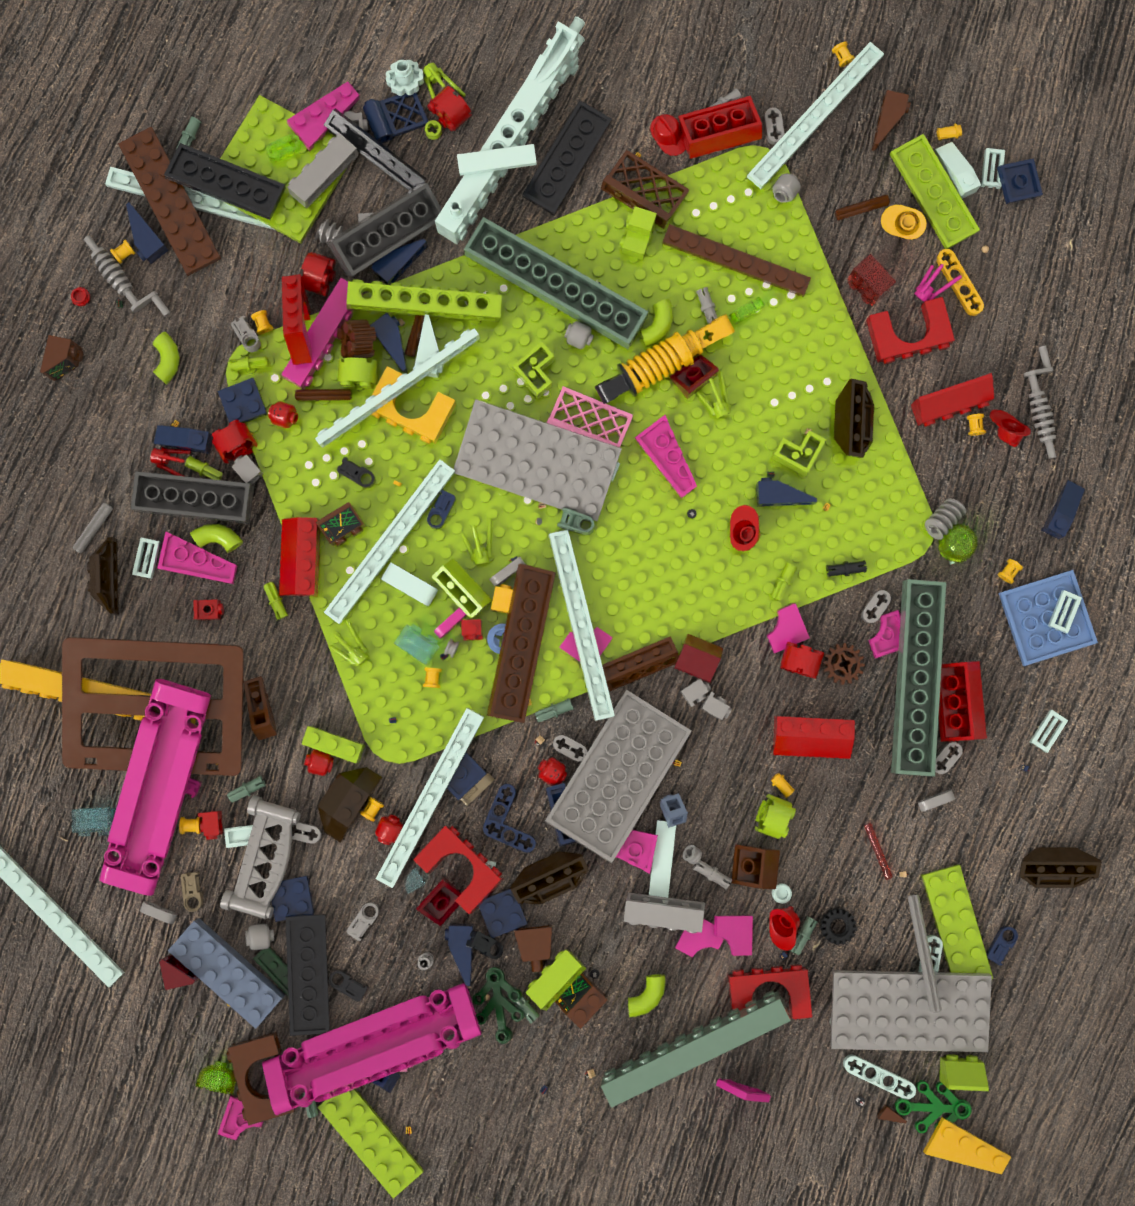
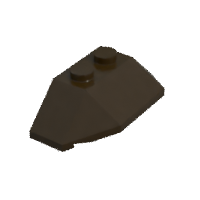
M849 379L835 401L834 440L847 456L863 458L873 443L874 403L867 389V382L856 379Z
M108 537L89 557L87 571L90 573V581L87 583V589L90 595L110 614L119 615L118 544L116 538Z
M368 767L338 773L318 805L324 833L341 843L383 777Z
M1036 847L1022 859L1019 875L1035 888H1075L1087 883L1091 879L1099 878L1102 862L1100 859L1076 847Z
M558 851L524 867L510 889L518 904H543L577 888L589 869L582 854Z

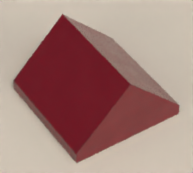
M697 354L693 357L694 364L687 367L683 365L680 371L676 370L674 374L669 376L687 399L708 384L710 378L714 379L718 375V367L702 355Z
M687 634L674 668L710 683L721 660L723 648Z
M444 877L416 909L441 926L459 906L455 900L462 892Z
M172 954L161 959L160 967L165 990L191 985L199 980L196 975Z

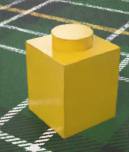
M500 584V587L495 586L491 605L492 611L508 614L513 592L511 590L512 586Z

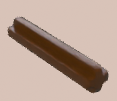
M882 195L836 209V219L842 220L888 206L890 203L889 196Z
M415 316L405 350V355L409 357H415L425 316Z
M306 389L295 391V399L297 401L351 400L352 398L350 389Z

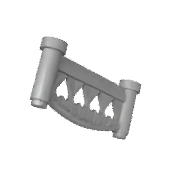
M254 795L248 804L247 813L255 816L235 890H226L224 892L220 907L228 911L233 909L263 919H270L274 912L270 902L282 883L290 858L292 824L299 822L301 814L297 810L263 801L262 797ZM281 825L280 839L275 841L266 831V828ZM274 843L277 846V850L274 852V859L270 860L260 848ZM269 862L272 868L269 871V877L265 879L255 866ZM263 881L266 883V888L263 890L264 896L260 898L250 885Z

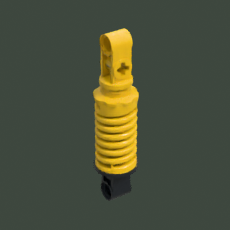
M727 314L695 332L688 330L684 336L675 332L671 337L666 338L665 341L654 345L652 349L648 348L646 352H641L639 356H634L633 360L628 359L626 364H617L619 374L596 385L595 389L603 404L612 401L626 391H629L635 397L643 391L642 387L649 388L650 383L652 385L656 384V379L657 381H662L663 377L667 378L669 376V373L674 374L675 368L680 371L682 369L681 365L687 367L694 364L693 357L697 354L701 355L703 348L729 336L735 330ZM705 333H710L708 339H703Z

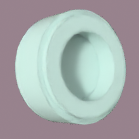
M779 883L776 885V889H772V897L776 902L783 904L791 899L792 891L786 884Z

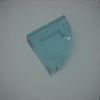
M414 868L407 876L406 891L408 894L425 885L417 868Z

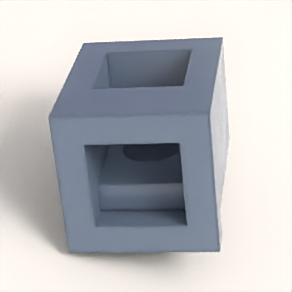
M679 793L675 795L670 794L661 799L660 808L667 821L668 828L687 821L688 812Z

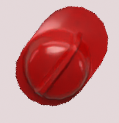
M668 114L657 116L650 125L652 137L665 154L670 156L682 154L686 147L680 123L675 117Z
M998 409L990 412L991 420L998 425L997 435L1005 443L1017 447L1024 436L1031 434L1030 428L1022 424L1011 414Z
M742 505L737 507L731 515L730 542L736 550L748 551L760 539L759 517L754 508Z
M792 906L773 909L769 916L771 940L781 950H792L796 944V934L800 926V919Z

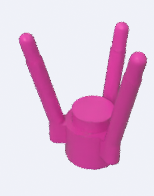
M940 264L927 281L934 268V265H931L914 294L923 302L928 301V299L932 300L960 280L962 276H957L935 293H932L934 289L930 285L944 265Z

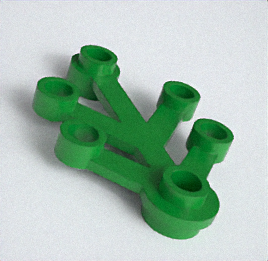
M920 1080L916 1083L917 1090L923 1093L932 1103L909 1102L907 1099L899 1098L895 1102V1109L903 1116L908 1115L911 1111L931 1112L923 1120H918L915 1123V1129L923 1134L943 1113H951L946 1120L952 1123L957 1119H967L972 1112L970 1103L964 1099H957L946 1087L943 1091H940L939 1087L943 1084L939 1081L936 1084V1090L940 1094H944L951 1103L943 1104L929 1089L928 1083ZM921 1084L926 1085L924 1090H920ZM902 1102L905 1103V1104H906L905 1108L900 1109V1108H899L900 1103H902ZM959 1106H964L962 1112L958 1111ZM939 1121L935 1123L934 1129H936ZM919 1124H924L922 1130L918 1129Z

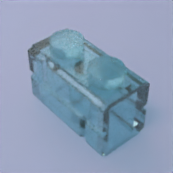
M414 624L412 626L406 625L394 644L423 664L428 665L440 648L437 645L438 640L431 635L425 637L421 634L422 629Z
M116 808L72 809V832L79 833V836H91V832H98V836L109 835Z

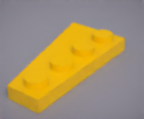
M943 1117L923 1150L926 1155L998 1174L1003 1173L1011 1159L1009 1154Z

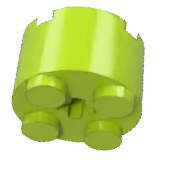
M339 358L338 382L344 388H355V385H360L362 388L374 389V385L377 384V360L372 359L371 363L367 362L366 358H345L344 362L342 358Z
M768 794L766 795L768 800H763L758 809L755 821L759 823L758 827L755 826V831L776 839L785 838L789 831L788 823L790 819H793L796 809L792 807L791 802Z

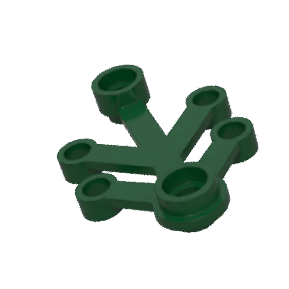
M492 967L486 973L487 982L480 992L474 994L473 1002L476 1005L484 1003L486 995L493 988L494 996L483 1011L476 1016L479 1025H483L488 1021V1016L495 1008L498 1025L495 1037L500 1044H506L511 1041L513 1033L510 1028L506 1027L504 1008L511 1013V1017L515 1022L521 1021L525 1013L502 995L501 988L509 993V999L512 1002L520 1000L522 992L519 989H515L505 980V974L502 969ZM493 974L497 976L496 981L492 978ZM513 992L517 993V999L513 997ZM477 995L481 997V1002L477 1000ZM516 1012L520 1013V1018L516 1017ZM480 1015L484 1017V1021L480 1020ZM500 1033L505 1035V1039L500 1037Z

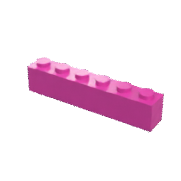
M340 278L307 332L312 348V363L293 365L290 359L281 374L284 379L303 390L306 386H310L314 378L313 374L323 365L324 356L331 352L333 348L332 343L336 338L338 339L337 329L342 328L341 326H343L344 321L351 320L353 316V309H347L348 281Z

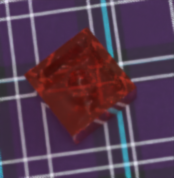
M871 254L853 268L847 278L850 287L853 290H857L861 294L862 300L872 307L889 293L896 283Z

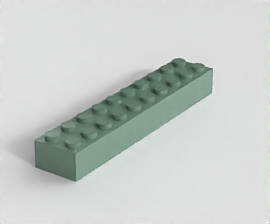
M484 217L464 248L466 257L579 322L590 326L593 330L628 350L648 318L647 310Z
M907 579L902 584L891 773L935 777L946 582Z
M767 992L763 995L762 999L758 1001L754 999L745 1004L746 1008L740 1011L738 1008L732 1009L727 1013V1016L723 1018L720 1016L710 1021L709 1025L705 1027L700 1025L692 1030L693 1033L688 1035L681 1034L674 1039V1042L670 1044L665 1042L657 1047L658 1050L653 1052L646 1051L639 1056V1059L635 1061L630 1059L624 1062L621 1068L607 1070L602 1078L601 1088L611 1108L790 1022L789 1011L779 992Z

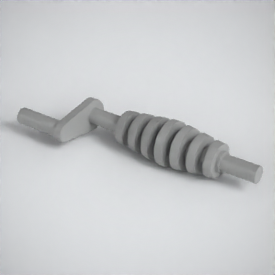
M90 235L84 238V241L92 250L91 257L95 260V264L100 273H102L103 278L115 290H118L119 295L127 297L132 304L131 310L133 313L140 311L153 301L164 317L171 314L156 291L151 292L138 301L131 291L133 286L131 283H128L129 279L125 276V272L121 270L120 264L109 253H106L103 247H98Z
M1045 345L1039 347L1043 369L1024 373V378L1029 377L1032 389L1029 399L1034 398V401L1030 402V406H1036V408L1031 409V414L1038 413V415L1031 417L1032 421H1040L1034 424V427L1042 429L1037 431L1038 436L1043 435V438L1039 440L1041 443L1044 442L1048 457L1052 459L1056 458L1053 445L1056 435H1051L1055 431V427L1049 428V425L1054 424V419L1047 420V418L1052 417L1053 412L1045 413L1051 407L1050 405H1043L1048 402V399L1041 397L1045 395V392L1039 389L1036 375L1053 371Z

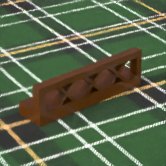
M671 636L603 664L602 667L609 691L675 665L679 654Z

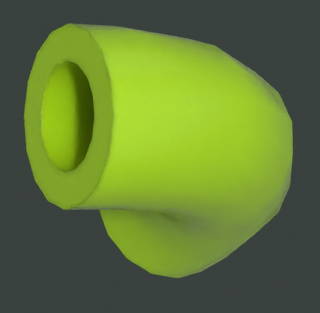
M670 299L661 300L653 304L655 316L653 322L648 327L640 329L645 347L652 346L661 341L669 332L673 321V309Z
M162 332L153 341V346L158 350L161 357L160 363L153 373L167 385L178 371L180 357L178 347L167 332Z
M206 524L190 532L193 540L200 548L209 543H218L229 553L243 544L242 539L231 528L221 524Z
M664 974L647 975L646 988L639 996L628 998L629 1017L648 1014L658 1006L665 991L666 978Z

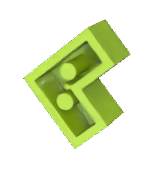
M636 206L633 212L629 211L625 227L628 229L626 236H622L619 245L622 247V254L641 260L644 259L655 226L657 213Z
M541 342L513 365V371L537 399L552 388V382L544 374L543 370L555 361L554 355Z
M810 430L805 435L800 446L783 438L771 459L806 476L826 439Z

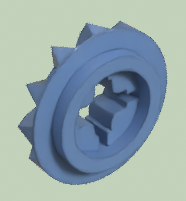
M506 624L495 625L490 629L487 636L489 647L497 654H500L501 647H499L500 640L495 635L502 636Z

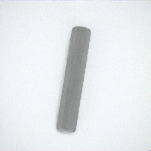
M103 503L74 544L73 549L78 553L84 552L113 510L109 504Z

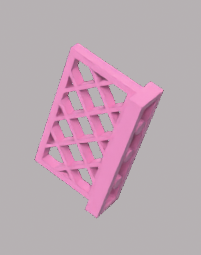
M563 386L547 423L620 447L633 415ZM564 393L571 395L575 402L565 405L562 399ZM585 401L590 403L592 409L582 412L579 404ZM576 405L580 414L570 417L567 408ZM605 409L610 416L600 420L597 411ZM564 410L567 419L561 421L554 418L556 412ZM594 412L597 421L588 424L585 415ZM622 416L627 418V422L618 427L614 418ZM582 417L585 426L575 427L572 420ZM612 420L615 428L605 431L602 423ZM599 424L603 433L598 435L592 434L590 427ZM617 431L619 436L618 443L610 441L607 435Z

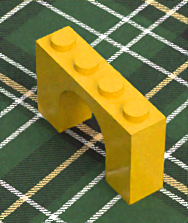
M387 366L372 395L377 396L386 385L396 383L397 378L402 373ZM438 392L429 410L423 416L416 419H408L396 411L395 397L372 413L371 416L377 419L381 416L386 419L387 424L393 427L398 425L404 428L403 431L411 436L416 434L420 436L421 441L427 444L431 442L436 444L456 406V401Z

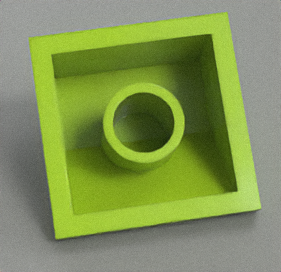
M947 1054L946 1057H940V1082L949 1090L989 1091L985 1065L983 1061L978 1059V1056L966 1055V1058H958V1055Z

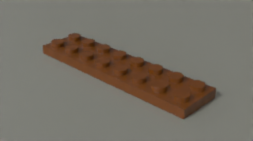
M149 127L118 143L187 276L220 260L221 257L184 186L165 178L164 174L170 164V160L154 129Z
M518 564L487 716L525 723L556 572Z

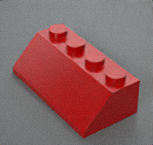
M751 96L678 116L684 145L690 159L762 139V122Z
M992 373L918 397L911 404L917 425L924 424L925 427L935 424V420L942 418L943 421L953 418V414L960 412V415L971 412V408L978 406V409L989 406V402L994 399Z
M296 517L282 519L279 596L318 597L320 528L316 524V521L319 520L318 518Z
M980 661L941 665L938 716L941 742L987 739Z
M774 716L773 755L850 759L854 744L855 720Z

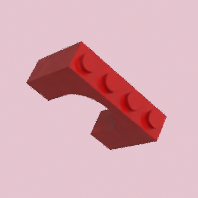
M301 274L283 276V335L293 365L312 363V348L305 325V320H310V304Z
M943 297L924 301L921 305L926 324V334L921 341L915 343L904 342L895 335L888 311L869 315L866 322L877 362L889 364L894 362L896 358L902 357V360L912 358L913 354L916 353L925 355L931 353L932 349L945 350L950 348L955 339Z
M445 825L413 860L426 873H431L448 855L460 853L466 856L473 866V879L455 901L468 914H472L504 879L501 877L502 873L495 866L491 868L486 863L488 859L482 853L477 854L473 850L474 845L470 841L459 837L461 833L454 826L449 827Z
M801 964L791 965L789 969L775 966L771 967V970L763 971V968L751 969L752 972L744 973V970H733L732 974H728L731 1010L738 1008L740 1011L746 1008L745 1004L752 1000L755 989L765 982L772 981L780 983L786 988L792 1019L812 1018L808 970L802 967Z

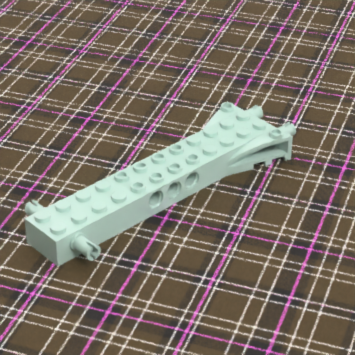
M575 17L569 27L559 21L557 22L555 36L552 40L548 39L546 43L548 46L544 53L539 55L529 76L480 151L526 144L529 138L527 135L537 127L538 118L541 114L544 115L546 113L551 98L555 99L559 92L558 87L566 82L570 74L574 76L579 68L578 49L585 41L584 37L579 34L585 25L581 18ZM508 169L464 175L435 220L438 233L455 244H458L460 240L463 241L468 233L467 228L470 224L473 225L475 223L480 208L484 209L488 202L487 197L490 193L493 194L498 187V180L506 175Z

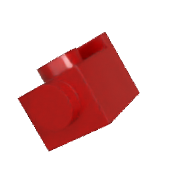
M193 600L194 620H221V615L224 614V606L220 600ZM207 606L211 607V611L209 613H206Z
M481 619L461 620L463 641L483 640Z
M222 810L198 813V817H202L200 830L206 836V840L218 839V835L223 834Z

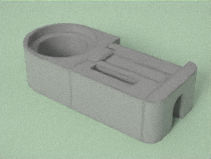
M241 316L237 322L236 320L231 322V326L245 350L248 352L257 351L261 346V342L255 331L250 327L246 316ZM250 339L256 340L254 345L247 346V342Z
M521 557L515 559L489 579L494 587L499 586L517 572L518 564H525Z
M374 902L366 903L348 927L347 934L360 941L369 928V924L372 925L380 912L379 906ZM367 906L375 908L376 913L373 917L365 914Z

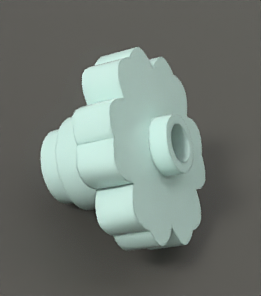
M398 60L396 63L391 64V70L386 72L387 86L391 87L392 93L399 96L405 93L412 95L418 92L419 85L424 83L423 70L419 68L417 62L412 60Z

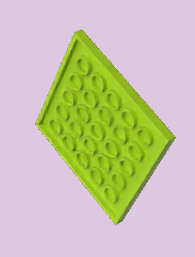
M259 95L220 159L283 183L286 189L271 220L234 205H229L302 244L346 169L307 209L290 195L288 184L292 178L298 177L302 173L303 167L308 163L310 164L320 150L323 151L328 146L331 138L337 136L326 132L325 136L314 144L313 149L309 151L287 124V119L295 114Z

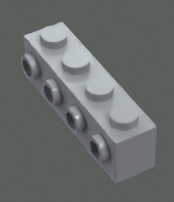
M340 133L337 137L331 138L328 146L323 151L320 150L310 164L308 163L303 167L302 173L298 177L291 179L288 184L290 195L307 209L358 156L357 148Z
M628 892L624 922L631 925H648L651 928L664 927L672 931L679 929L686 930L689 933H702L705 903Z

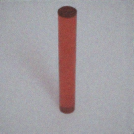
M865 824L864 828L886 880L893 878L872 824Z

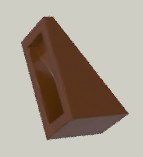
M885 1104L877 1115V1118L881 1120L907 1123L905 1118Z

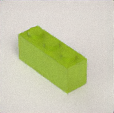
M454 558L442 565L432 576L470 619L482 612L493 601Z
M313 726L307 727L301 743L302 745L353 763L360 762L365 745Z
M571 951L559 952L555 957L556 961L551 966L548 965L543 969L542 975L538 980L535 979L529 984V989L525 993L541 1010L547 1011L585 971L586 967Z

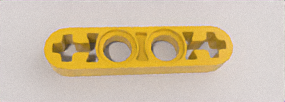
M943 249L936 258L938 266L940 264L944 265L941 271L948 283L953 280L950 272L952 270L959 271L962 278L954 283L951 288L965 312L970 316H977L984 308L982 299L955 253L950 249ZM943 254L945 257H950L948 262L946 260H942ZM967 286L970 290L969 295L961 294L960 287ZM973 295L971 301L969 300L968 302H966V300ZM972 303L974 305H978V308L976 310L970 308Z

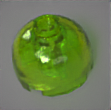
M964 524L953 525L952 529H948L947 535H943L944 538L938 541V550L941 555L948 561L958 563L969 560L976 552L978 545L977 535L974 530Z
M215 1061V1065H207L201 1069L197 1076L195 1087L201 1089L204 1087L209 1091L233 1095L236 1081L233 1071L226 1067L227 1063Z

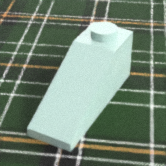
M953 142L935 149L934 151L961 198L963 199L976 193L981 183L972 166Z
M426 314L415 365L420 362L425 363L429 360V356L432 353L439 352L430 317ZM444 364L427 376L438 378L439 373L443 371Z

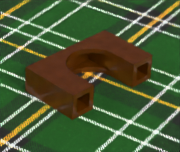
M277 1031L232 1044L226 1053L228 1062L232 1063L233 1066L232 1078L234 1082H237V1097L239 1101H242L244 1107L242 1115L243 1119L247 1120L248 1126L293 1113L297 1109L275 1115L269 1095L257 1092L249 1081V1069L254 1062L277 1055L282 1051Z

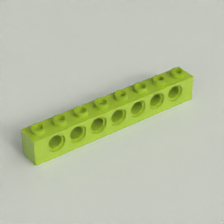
M354 279L352 282L348 281L347 309L422 316L426 314L434 317L499 322L501 318L502 295H497V292L488 291L484 294L478 293L479 291L467 290V292H462L457 288L440 290L441 288L431 286L428 289L421 288L420 285L406 287L400 283L383 285L380 281L364 283L363 280ZM368 291L372 294V297L365 299L361 294ZM388 293L391 295V299L383 300L381 295ZM402 295H408L410 297V301L403 302L400 299V297ZM425 296L430 302L423 304L419 299ZM445 298L449 303L443 306L438 300ZM465 300L468 305L460 307L457 302ZM484 302L487 307L480 309L476 303Z

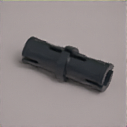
M865 560L850 563L844 561L843 564L826 565L827 577L867 572V566H864L866 562Z

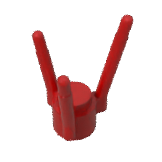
M163 447L152 450L151 463H155L157 468L163 469L175 476H183L164 464L167 465L169 460L184 463V459L170 456L169 453L191 454L190 450L167 449Z

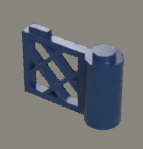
M405 93L402 96L396 95L381 101L370 99L363 106V111L373 135L381 144L390 141L395 136L424 127L428 122L417 93L412 95ZM413 96L415 101L413 107L403 104L405 98ZM391 103L398 105L396 113L388 111L386 105ZM401 107L411 111L408 119L398 115ZM413 112L420 115L423 121L418 123L411 121ZM398 119L405 122L404 128L396 130L394 126L395 120Z

